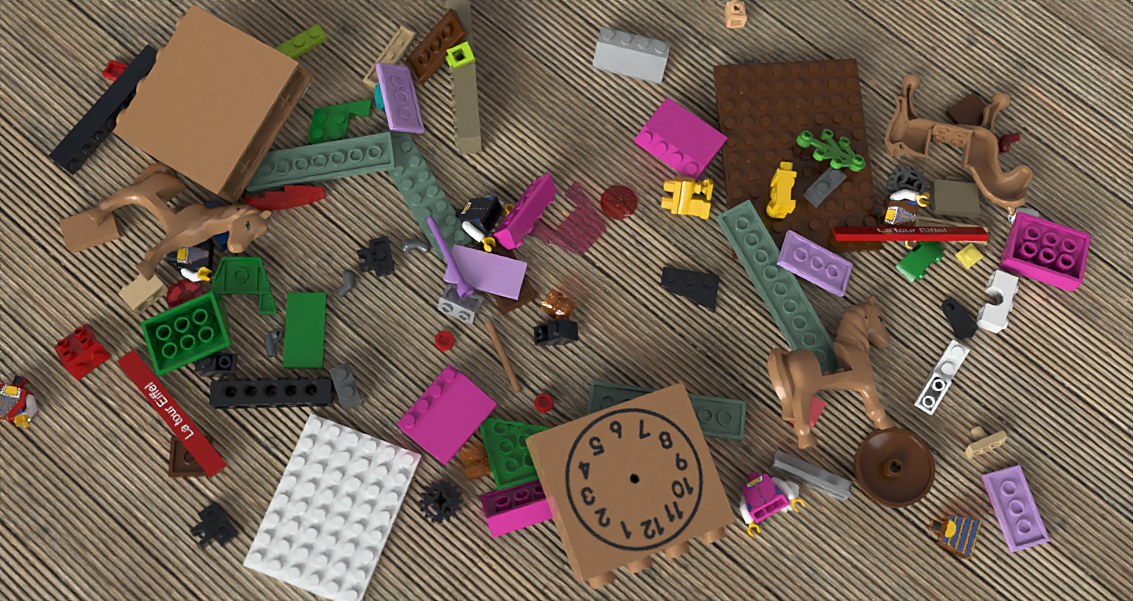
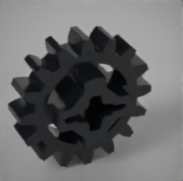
M440 479L438 485L432 481L433 487L430 488L426 485L427 492H421L420 494L424 498V500L419 501V504L424 505L420 511L427 512L424 517L426 519L432 517L431 522L433 524L436 520H439L440 525L443 524V520L451 523L450 517L453 516L457 519L456 511L462 512L459 504H463L464 501L458 499L462 496V493H456L458 487L457 485L451 487V481H448L446 485L442 479ZM445 489L450 491L453 494L454 498L448 497L446 495ZM437 490V493L433 497H430V495ZM442 494L444 501L447 502L443 503V506L440 509L439 504L436 502L440 501ZM429 507H434L437 510V515L432 513ZM449 507H453V509L448 514H445V511Z

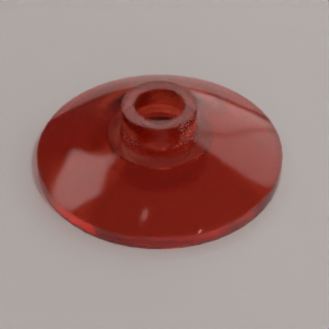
M613 185L603 192L600 205L602 211L608 217L615 220H623L629 218L635 212L637 198L630 188L623 185ZM616 198H622L623 201L618 202Z

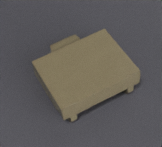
M946 175L944 180H933L930 188L931 208H933L932 214H934V217L947 215L966 217L967 220L977 219L980 214L979 191L976 183L963 182L961 176Z

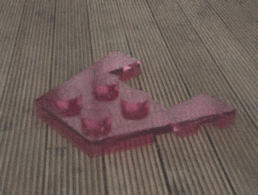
M575 181L566 190L564 196L578 207L554 232L538 220L528 235L533 238L542 239L543 242L557 245L561 249L576 255L583 256L606 231V226L579 184Z

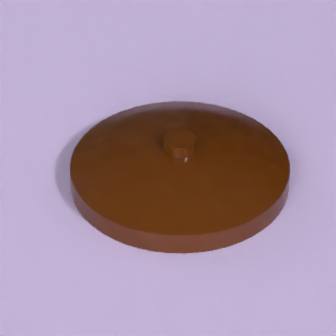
M892 427L876 430L860 443L854 456V473L860 488L870 499L886 507L902 508L917 503L930 491L935 478V463L931 451L922 439L908 430Z

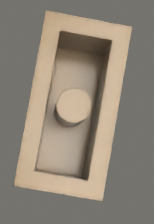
M139 274L137 279L125 285L118 294L134 312L140 315L166 294L169 289L155 274L148 282Z

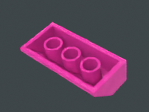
M549 172L530 183L492 234V237L507 250L518 248L523 243V236L531 232L534 228L533 223L535 220H539L543 216V209L554 201L553 196L557 190Z
M540 479L502 491L495 490L479 495L492 538L553 518Z

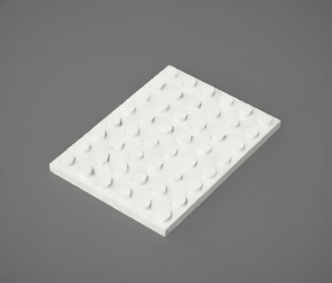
M310 414L243 566L333 601H362L422 456L325 418Z

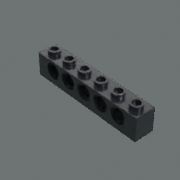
M319 376L317 379L297 377V380H289L287 377H279L277 380L257 378V381H249L247 378H238L237 381L217 379V382H210L209 406L213 409L334 407V383L332 379L326 376ZM297 388L295 395H288L290 389ZM317 388V392L314 395H308L309 389ZM236 389V395L229 397V392ZM257 389L254 396H248L250 390ZM271 389H277L274 396H268Z

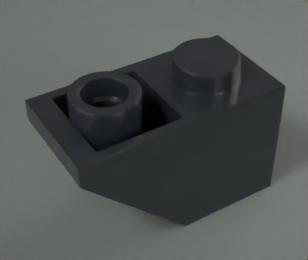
M560 318L534 327L535 346L566 345L578 341V322Z
M214 352L196 360L194 371L201 377L221 378L236 373L238 354Z

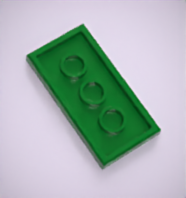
M287 292L283 356L284 369L324 368L326 292Z

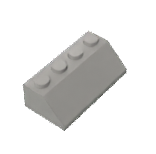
M601 26L592 68L661 84L671 43Z

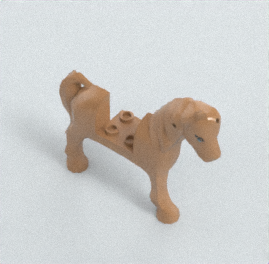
M915 75L904 76L900 96L895 97L896 111L888 124L885 136V149L889 156L908 154L909 156L926 159L930 140L935 143L951 144L954 147L961 146L963 147L961 166L969 168L981 193L991 203L1006 208L1009 215L1014 216L1015 208L1026 202V189L1033 178V173L1026 165H1020L1010 172L1002 173L998 162L999 148L997 138L993 133L994 122L999 111L1009 107L1011 96L1004 93L994 94L991 104L983 109V120L980 126L940 123L921 118L917 115L912 101L913 93L920 86L921 80Z
M163 162L148 166L136 178L132 186L119 189L111 196L101 199L95 207L85 211L97 227L103 223L104 218L112 211L128 204L144 206L159 220L166 232V237L158 245L147 250L144 261L135 265L147 282L154 276L156 266L167 254L180 247H192L202 243L216 234L229 231L227 241L229 252H242L254 238H259L268 233L269 225L267 218L271 215L269 210L261 212L248 204H233L216 208H207L202 204H192L178 213L174 208L170 209L168 201L187 189V187L177 178L176 170Z
M874 294L866 302L849 306L848 310L843 314L837 330V337L833 343L839 369L821 373L817 357L808 349H796L788 352L780 348H773L768 356V372L773 388L782 404V419L794 421V431L798 437L797 444L799 449L819 445L817 437L810 430L809 423L811 400L819 391H858L864 401L866 416L874 421L875 431L895 427L893 420L886 415L879 402L873 379L871 360L868 354V340L881 349L887 347L890 340L889 333L883 323L881 311L874 303Z

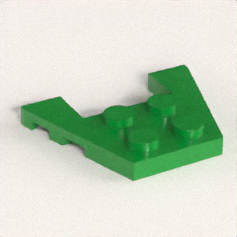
M368 99L315 108L308 144L313 145L346 139L351 115L370 118L372 100Z
M221 257L213 277L214 281L208 293L213 291L220 296L259 295V314L278 315L262 258Z

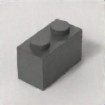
M830 166L807 189L803 196L817 208L847 176L840 169Z
M345 363L329 369L343 409L346 411L364 404L349 364Z

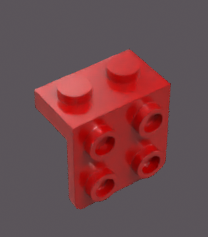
M87 324L78 327L72 334L65 339H61L54 346L63 366L78 381L112 357L97 340Z

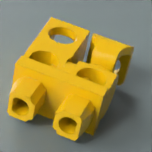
M781 162L780 168L776 170L770 182V187H773L770 195L772 200L766 207V213L770 217L784 219L795 208L796 200H790L791 189L794 186L797 173L792 171L793 163Z
M675 175V179L664 180L663 190L673 192L672 197L662 196V208L671 209L672 214L695 215L708 219L713 190L712 179L706 178L695 183V179L692 177ZM700 191H702L707 197L696 196L693 193L700 194Z

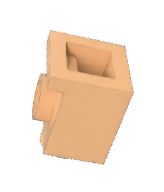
M730 0L726 3V28H744L747 19L745 2Z

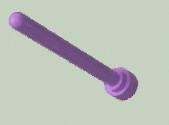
M429 216L427 222L456 279L458 295L460 298L468 297L474 290L471 284L464 280L434 217Z

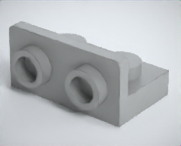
M449 283L440 296L438 310L472 325L476 313L483 304L484 298L474 293L468 297L460 298L457 292V285Z

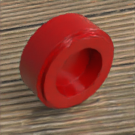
M441 331L435 336V345L441 351H448L454 346V337L448 331Z

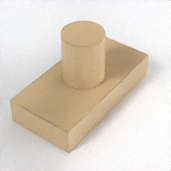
M977 426L971 430L976 442L968 445L965 454L968 459L1003 445L1008 436L1004 430L987 436L983 428Z

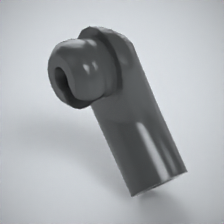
M419 238L405 239L401 246L402 250L407 253L412 248H417L427 254L431 248L430 245Z
M344 270L342 273L343 285L336 290V293L341 298L355 287V274L353 271Z
M278 328L270 331L264 339L267 357L269 358L277 356L275 346L283 335L282 331Z

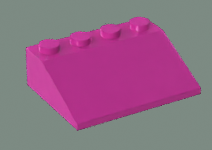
M667 97L643 126L634 142L685 177L694 178L695 183H697L728 137Z
M1018 211L1005 243L999 268L1072 292L1083 281L1091 234Z
M449 364L398 421L397 425L403 433L446 466L498 405L465 375Z

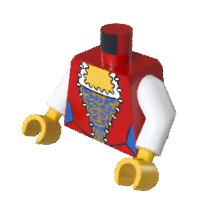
M15 375L11 386L0 384V419L15 422L16 427L23 424L27 428L30 425L29 421L35 415L38 408L34 393L24 389L27 378Z

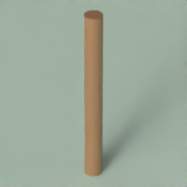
M492 321L486 322V328L515 393L522 391L494 324Z

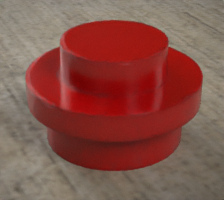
M541 393L535 398L534 406L537 411L547 413L552 410L554 400L551 395Z

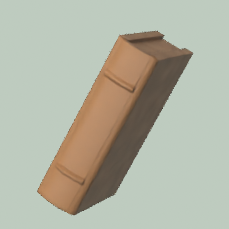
M115 210L104 218L103 223L98 227L92 222L85 211L59 220L66 248L70 250L71 254L122 238Z

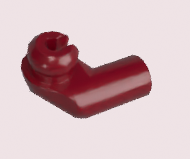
M1016 132L1001 136L998 142L999 151L1001 153L1008 152L1012 142L1020 141V134Z

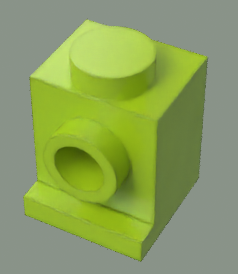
M468 42L447 50V62L450 67L454 66L455 70L476 62ZM459 54L463 55V60L461 61L457 60Z

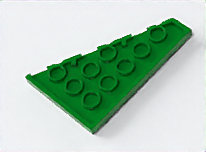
M487 417L479 428L497 491L538 480L539 477L525 440L531 435L550 428Z

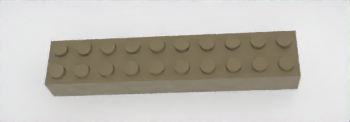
M444 0L446 13L450 8L455 10L469 33L460 44L468 42L474 56L470 0ZM459 54L457 60H463V55ZM475 62L456 70L454 66H449L456 148L459 147L460 154L482 153Z

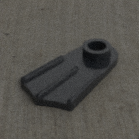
M948 298L944 300L941 309L959 340L972 338L979 326L955 299ZM947 305H951L952 310H949Z

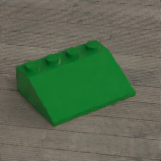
M213 291L140 322L158 377L232 345L228 314L223 299Z

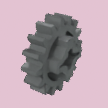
M910 165L906 169L901 166L898 170L895 169L888 178L890 181L887 183V186L891 187L888 193H895L902 189L916 192L917 187H919L918 193L921 195L924 192H928L926 189L929 185L925 184L928 179L922 178L924 172L918 173L917 167L911 170Z

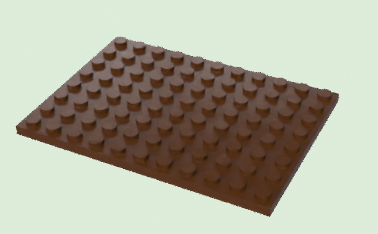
M857 59L714 65L713 75L719 132L728 137L721 148L727 210L750 200L780 252L786 233L789 230L834 254L880 251L882 249L881 241H837L832 233L833 227H879L878 216L871 213L872 206L876 204ZM824 129H829L833 132L832 139L836 144L840 137L848 138L850 140L849 147L855 154L864 158L866 165L858 172L851 170L849 167H841L840 170L847 176L846 179L815 208L803 195L831 166L830 162L833 158L823 159L822 161L816 160L813 154L818 147L810 145L807 148L801 147L797 144L796 139L799 133L806 130L812 133V138L827 144L820 135ZM790 162L793 163L792 171L797 172L794 186L791 189L790 199L796 200L795 208L784 219L770 217L766 213V207L772 200L770 195L773 187H770V182L776 170L780 168V163ZM732 248V258L739 259Z

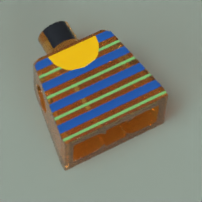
M947 515L943 517L942 522L932 519L929 524V530L938 533L936 543L939 546L967 560L973 557L982 521L956 515Z

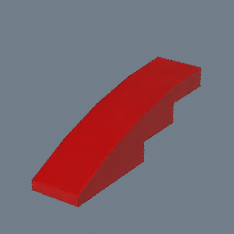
M285 185V192L266 191L265 198L246 197L245 204L251 205L260 211L290 209L325 199L326 193L323 187Z

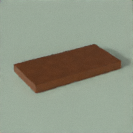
M452 8L449 9L405 60L415 80L421 86L446 60V56H448L447 50L459 45L469 34L458 14Z
M495 238V247L492 244H487L491 247V252L485 251L484 243L472 247V249L517 260L512 249L507 250ZM526 275L524 276L518 300L492 293L503 315L537 299V295Z

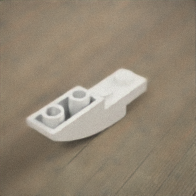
M955 340L950 341L927 377L914 406L929 415L933 414L970 349Z

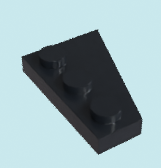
M663 267L660 287L680 297L683 296L691 300L692 303L701 305L713 313L715 312L719 275Z

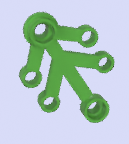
M824 129L820 135L827 144L812 138V133L806 130L799 133L796 139L797 144L801 147L807 148L810 145L818 147L813 154L816 160L822 161L823 159L833 158L830 165L835 169L849 167L851 170L858 172L866 165L864 158L851 150L848 138L840 137L836 144L832 139L833 132L829 129Z

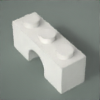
M1000 270L994 271L989 276L985 292L996 298L997 305L986 303L979 309L975 322L979 327L994 333L1006 328L1009 321L1007 318L1008 312L1011 311L1014 305L1012 298L1019 288V285H1017L1018 277Z

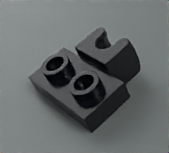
M388 236L369 240L370 248L357 250L356 253L359 259H367L359 264L361 272L375 270L376 277L396 274Z
M213 502L198 513L202 522L190 530L193 537L199 534L205 535L199 541L202 549L208 547L215 540L222 548L239 536V533L216 502Z

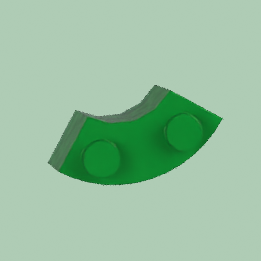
M920 241L895 268L911 282L916 278L920 281L928 273L925 269L933 261L938 263L945 256L942 252L946 247L939 241Z

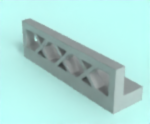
M777 450L775 452L770 470L841 501L850 497L851 492L849 488L851 481Z

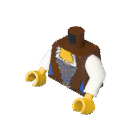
M902 189L892 193V195H886L883 205L873 204L871 213L872 215L880 216V222L883 227H913L919 205L926 206L929 202L924 201L923 198L927 199L930 195L927 192L919 195L918 192ZM910 241L905 242L909 249L915 248V245H912Z

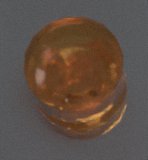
M553 288L544 299L540 309L548 315L554 314L556 320L560 318L568 319L576 306V302L568 297L563 298V294Z
M475 445L459 452L462 464L466 465L464 471L467 480H475L492 472L489 461L485 460L487 455L483 445Z

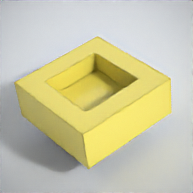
M972 243L955 255L966 269H969L984 258Z

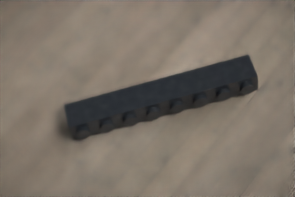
M147 44L48 157L74 175L116 127L118 114L130 105L137 93L138 82L143 77L148 76L155 65L158 51Z

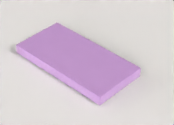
M378 62L376 70L390 130L422 134L425 130L410 68Z
M791 230L786 233L777 264L839 297L845 294L853 263Z
M454 244L451 254L464 280L471 284L473 289L518 300L528 263ZM448 265L444 281L457 284Z
M1020 464L981 475L1011 553L1050 541Z

